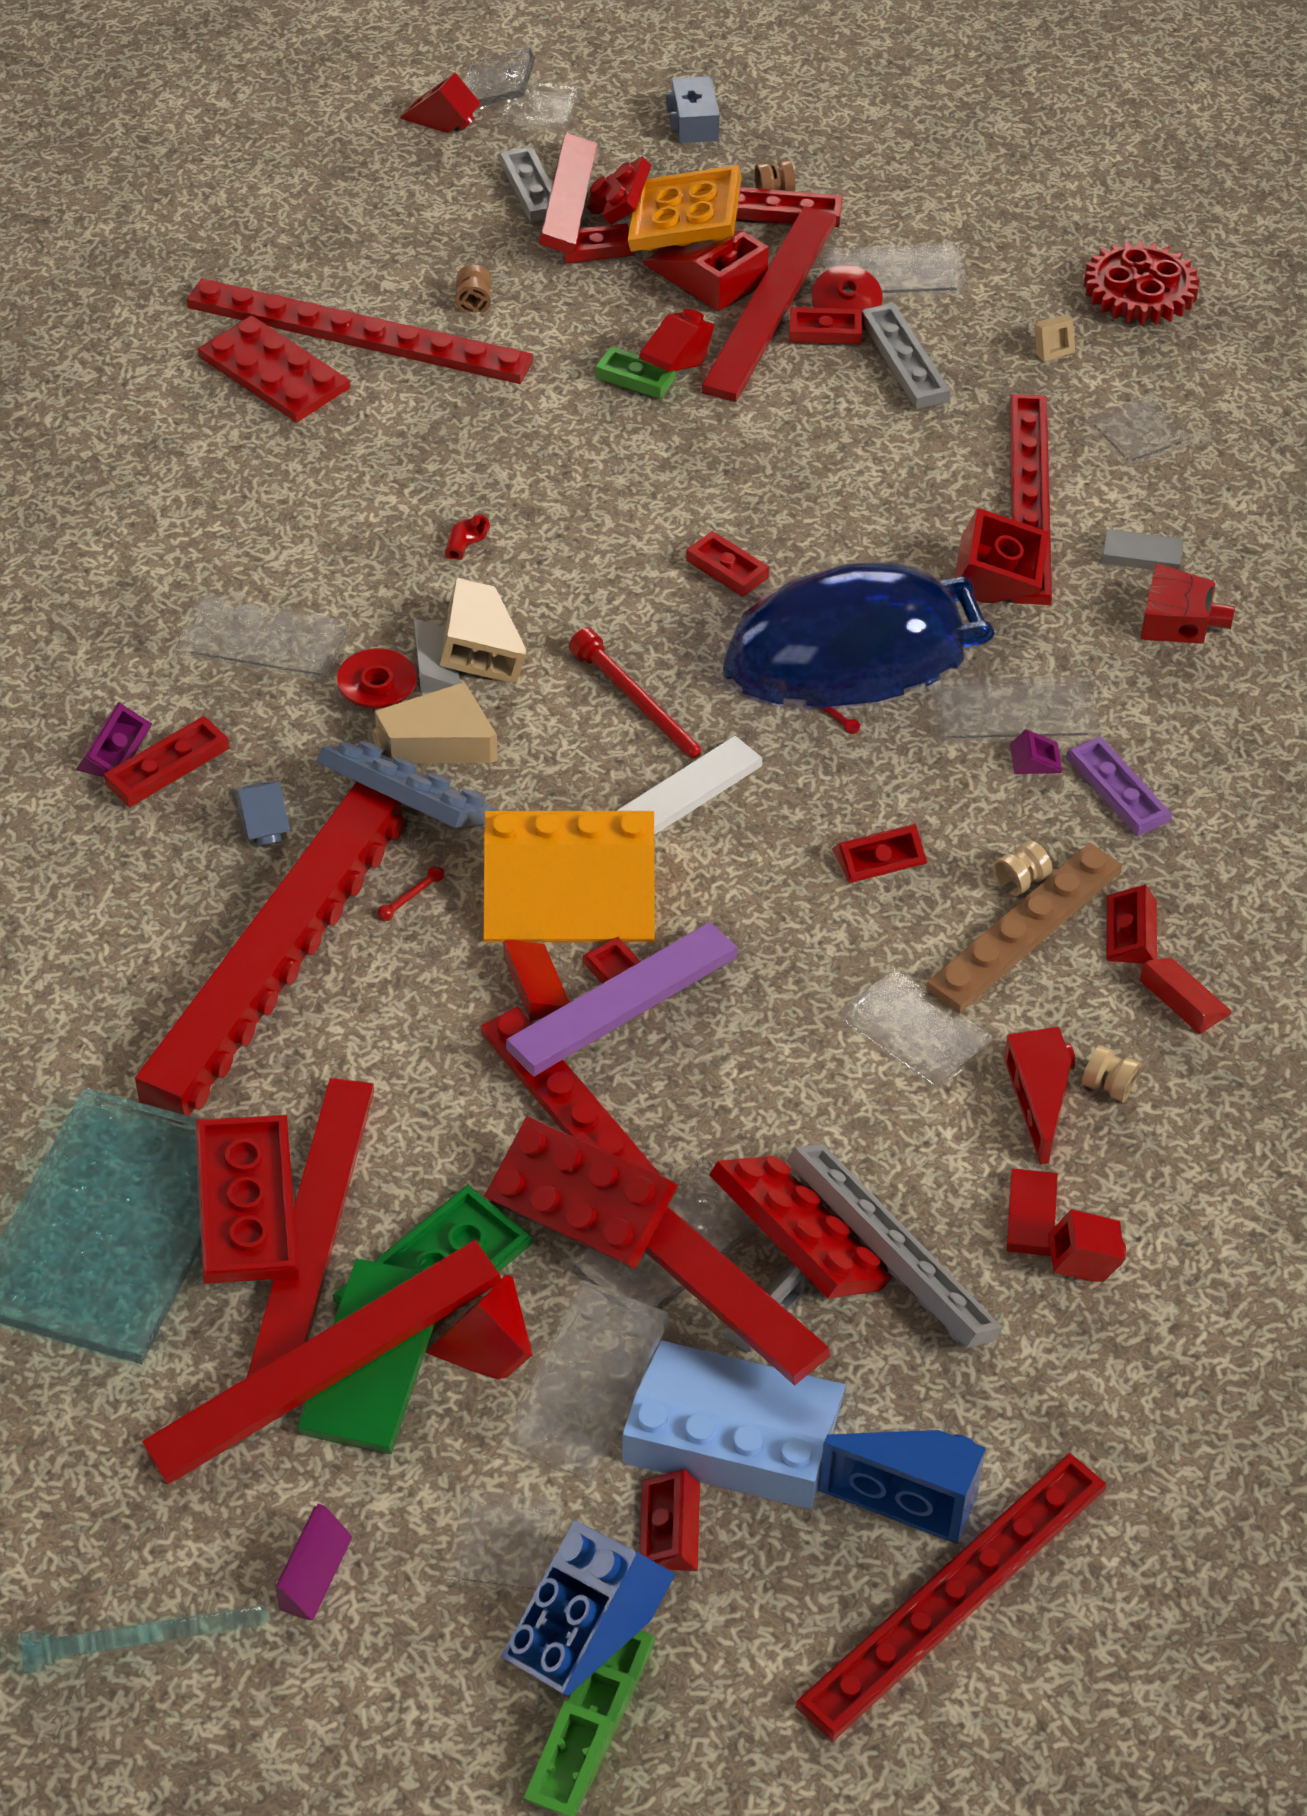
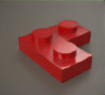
M641 156L631 163H623L610 176L598 178L590 188L591 194L586 208L592 214L603 212L602 216L611 225L633 213L637 209L652 165Z

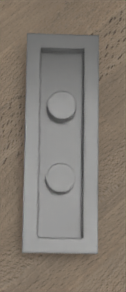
M533 146L500 152V164L530 223L543 221L552 183Z

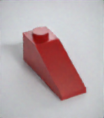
M1059 1027L1008 1034L1004 1061L1040 1165L1049 1163L1066 1092L1069 1071L1075 1068L1073 1047L1070 1043L1064 1042Z

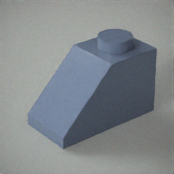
M271 780L232 788L246 839L256 838L257 845L282 841L280 833L288 832L290 828L280 782Z

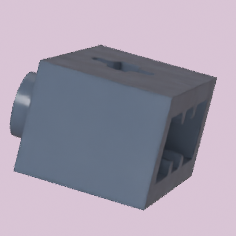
M712 76L672 78V92H666L667 113L670 112L671 132H677L679 143L719 141L720 115Z

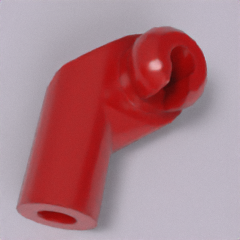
M476 514L470 519L456 523L449 535L445 549L446 558L462 560L466 546L479 542L486 537L490 529L488 518L484 515Z

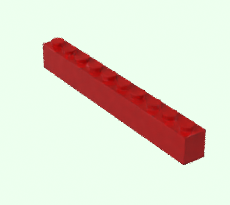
M355 783L135 1076L139 1103L182 1121H186L194 1109L201 1110L204 1107L210 1094V1087L217 1077L224 1078L228 1074L232 1066L233 1055L240 1046L246 1047L251 1042L255 1034L256 1024L263 1014L268 1016L273 1012L278 1001V994L284 985L294 983L299 974L300 963L307 954H315L320 946L322 933L327 926H334L339 921L343 911V904L349 896L355 897L358 895L367 871L370 867L377 868L383 859L386 845L391 839L397 840L402 834L405 818L402 816L401 802L364 784Z

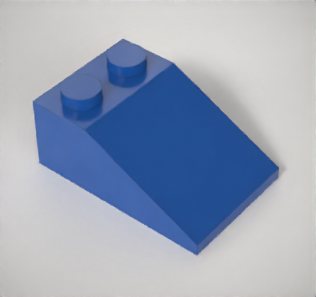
M940 1430L827 1434L823 1443L819 1491L958 1544L978 1495L986 1447L976 1444L972 1439L964 1435H951Z

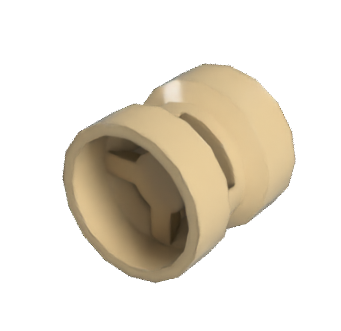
M1030 840L1018 846L1013 855L1005 854L993 863V873L996 881L1001 886L1010 881H1013L1018 886L1009 892L1012 896L1016 897L1026 892L1032 882L1040 883L1052 874V863L1044 848L1037 842Z
M1098 1045L1086 1066L1082 1085L1093 1090L1102 1088L1109 1092L1111 1098L1124 1103L1136 1084L1142 1064L1130 1057L1119 1058L1115 1056L1112 1049Z

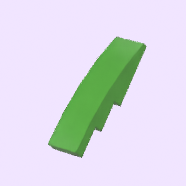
M640 1630L571 1693L568 1701L564 1700L523 1798L525 1802L561 1816H576L602 1764L655 1644L654 1635Z

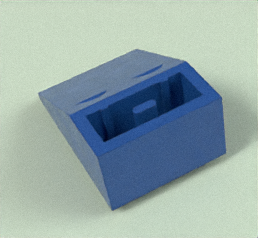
M574 1519L501 1657L568 1696L652 1620L675 1573Z

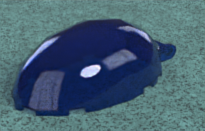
M894 562L843 563L789 581L743 612L726 647L723 675L727 680L733 679L742 687L743 694L775 704H784V699L806 700V706L813 707L880 702L904 695L905 688L922 683L927 687L940 680V673L950 668L957 669L963 662V647L987 643L994 637L995 632L991 623L985 621L973 595V584L967 577L938 580L926 570ZM956 601H959L969 623L962 624Z

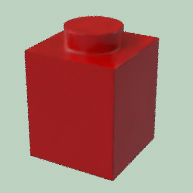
M1071 1209L1048 1233L1053 1273L1092 1282H1105L1126 1260V1244L1122 1239L1119 1220Z

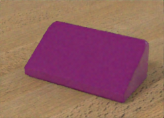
M118 702L107 716L76 770L104 777V773L135 755L152 723Z
M318 1503L317 1506H314L275 1586L280 1611L307 1620H314L352 1539L350 1533L325 1505Z

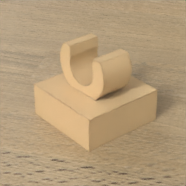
M1062 315L1053 319L1048 318L1035 322L1036 350L1038 357L1042 361L1046 362L1075 352L1073 318Z

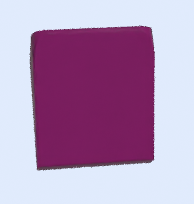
M1025 729L1010 744L1014 774L1062 773L1058 742Z

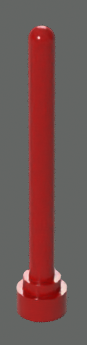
M586 627L574 634L568 647L569 651L579 661L585 660L589 664L594 663L688 757L696 758L700 755V745L604 652L603 639L592 628Z

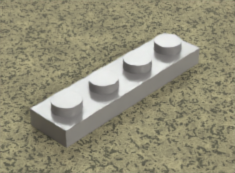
M891 303L862 310L863 326L914 408L920 409L949 402L951 390L896 304Z

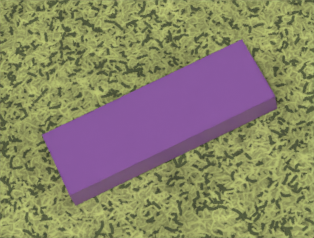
M1101 736L1067 750L1066 758L1136 836L1171 822L1172 813Z

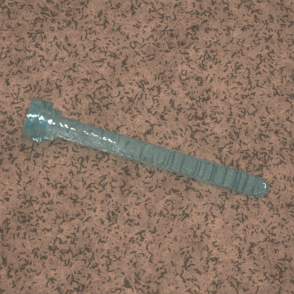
M257 1605L56 1638L53 1637V1633L43 1634L42 1629L21 1632L25 1674L46 1671V1666L56 1664V1659L262 1626L268 1622L270 1614L266 1607Z

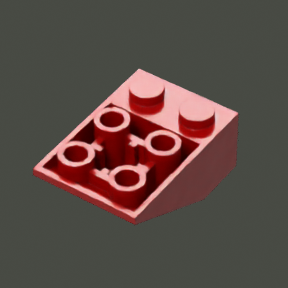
M734 231V237H727L720 241L707 240L693 242L686 246H666L644 259L643 264L719 312L758 287L768 270L769 246L744 231Z

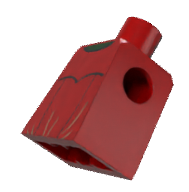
M1155 564L1140 639L1204 644L1207 625L1231 630L1235 606L1212 602L1216 585L1213 580Z

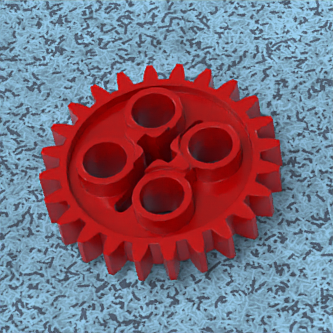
M1142 240L1138 241L1137 246H1132L1130 242L1125 241L1122 248L1113 243L1111 244L1110 251L1101 248L1099 256H1091V263L1086 265L1083 287L1086 288L1085 295L1092 297V305L1101 304V313L1113 311L1112 319L1122 315L1126 316V323H1130L1135 318L1139 320L1141 325L1145 324L1146 319H1151L1155 325H1159L1161 317L1168 322H1172L1173 314L1183 317L1185 309H1192L1193 302L1197 300L1200 278L1196 277L1197 268H1191L1192 261L1181 260V252L1170 254V246L1160 250L1157 249V242H1153L1150 247H1146Z

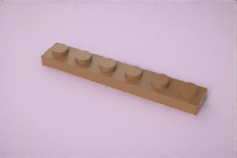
M1089 842L927 982L926 990L960 1014L1119 875L1122 864Z

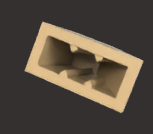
M456 578L448 607L439 666L505 682H517L526 655V648L496 588Z
M465 682L375 711L376 728L371 730L373 742L381 747L392 760L393 757H400L413 763H492L498 761L497 734Z

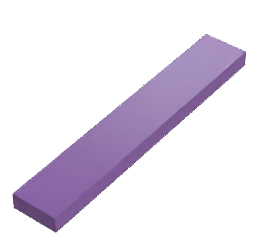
M709 922L506 1039V1050L534 1077L737 958L738 947Z

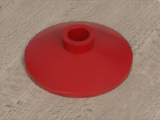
M842 265L830 268L818 277L813 286L812 303L814 308L864 310L882 306L883 294L878 281L869 272L859 267ZM843 289H850L854 292L847 293Z
M384 648L367 649L353 654L341 664L337 673V686L342 696L349 702L365 708H385L398 704L411 695L417 684V671L412 661L400 652Z

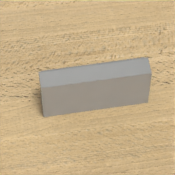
M1107 529L1102 563L1154 570L1155 564H1160L1179 570L1183 539Z

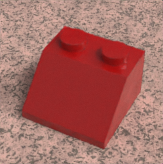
M977 507L961 536L952 592L979 602L991 604L1039 593L1042 588L1049 532Z

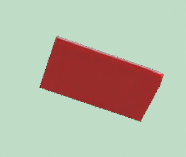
M916 823L841 842L832 848L849 884L928 863Z
M1144 884L1107 895L1106 960L1144 964L1149 960H1156L1157 900L1147 885Z
M518 940L503 941L504 960L530 1021L542 1019L570 1003L545 944Z
M1173 958L1149 960L1143 964L1140 982L1198 1034H1202L1231 1015L1232 1011Z
M681 1469L642 1480L639 1553L668 1570L698 1571L700 1482L687 1470Z

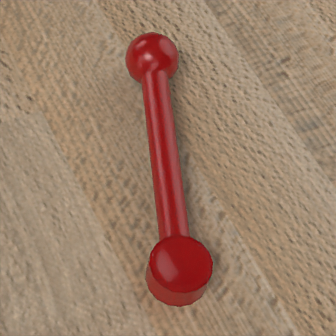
M800 682L797 685L796 692L799 696L808 697L841 723L847 733L856 734L860 731V723L857 720H848L815 694L809 683Z
M438 866L429 868L425 879L389 906H380L377 911L378 918L382 921L391 920L394 911L431 883L441 881L444 878V870Z

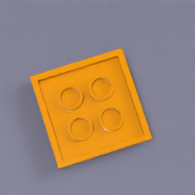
M739 165L647 179L637 209L632 213L628 235L631 252L639 250L652 251L659 247L686 246L693 242L720 241L727 237H734L742 178Z

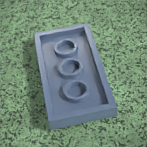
M360 741L359 745L340 742L339 746L322 747L317 759V763L454 828L485 825V811H497V808L484 803L485 796L468 789L458 791L450 787L451 781L434 773L424 775L416 771L417 765L400 757H393L392 760L382 755L383 749L369 742Z

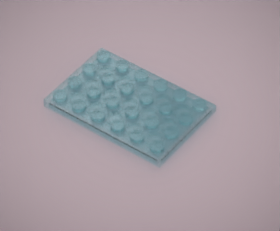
M83 1089L0 1239L1 1324L138 1364L143 1363L202 1246L195 1120L200 1119L95 1090Z

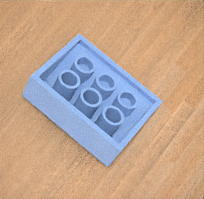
M661 1340L636 1392L622 1435V1463L665 1474L685 1469L697 1481L812 1510L820 1483L823 1443L827 1434H833L846 1384L807 1375L794 1386L774 1367Z

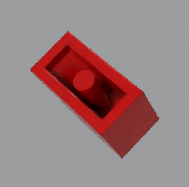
M454 72L417 98L400 118L445 133H449L456 127L462 131L474 121L475 117L472 113L481 103L456 72Z
M683 309V312L668 314L640 351L638 359L668 372L698 367L705 360L715 324L703 320L704 315L691 309Z

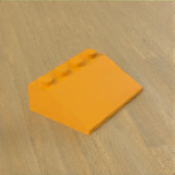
M485 811L484 942H503L504 940L525 942H608L616 937H619L622 942H655L654 811Z

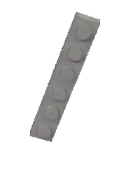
M824 1144L794 1147L786 1162L798 1173L801 1182L807 1187L814 1189L827 1203L829 1211L836 1217L843 1219L857 1234L859 1242L866 1248L871 1249L887 1265L888 1272L896 1279L902 1281L917 1296L919 1304L924 1309L932 1312L948 1328L949 1335L955 1341L963 1344L966 1348L995 1341L1003 1327Z

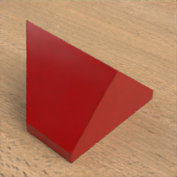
M503 1276L501 1283L489 1289L425 1353L491 1378L503 1379L510 1376L533 1355L513 1276Z

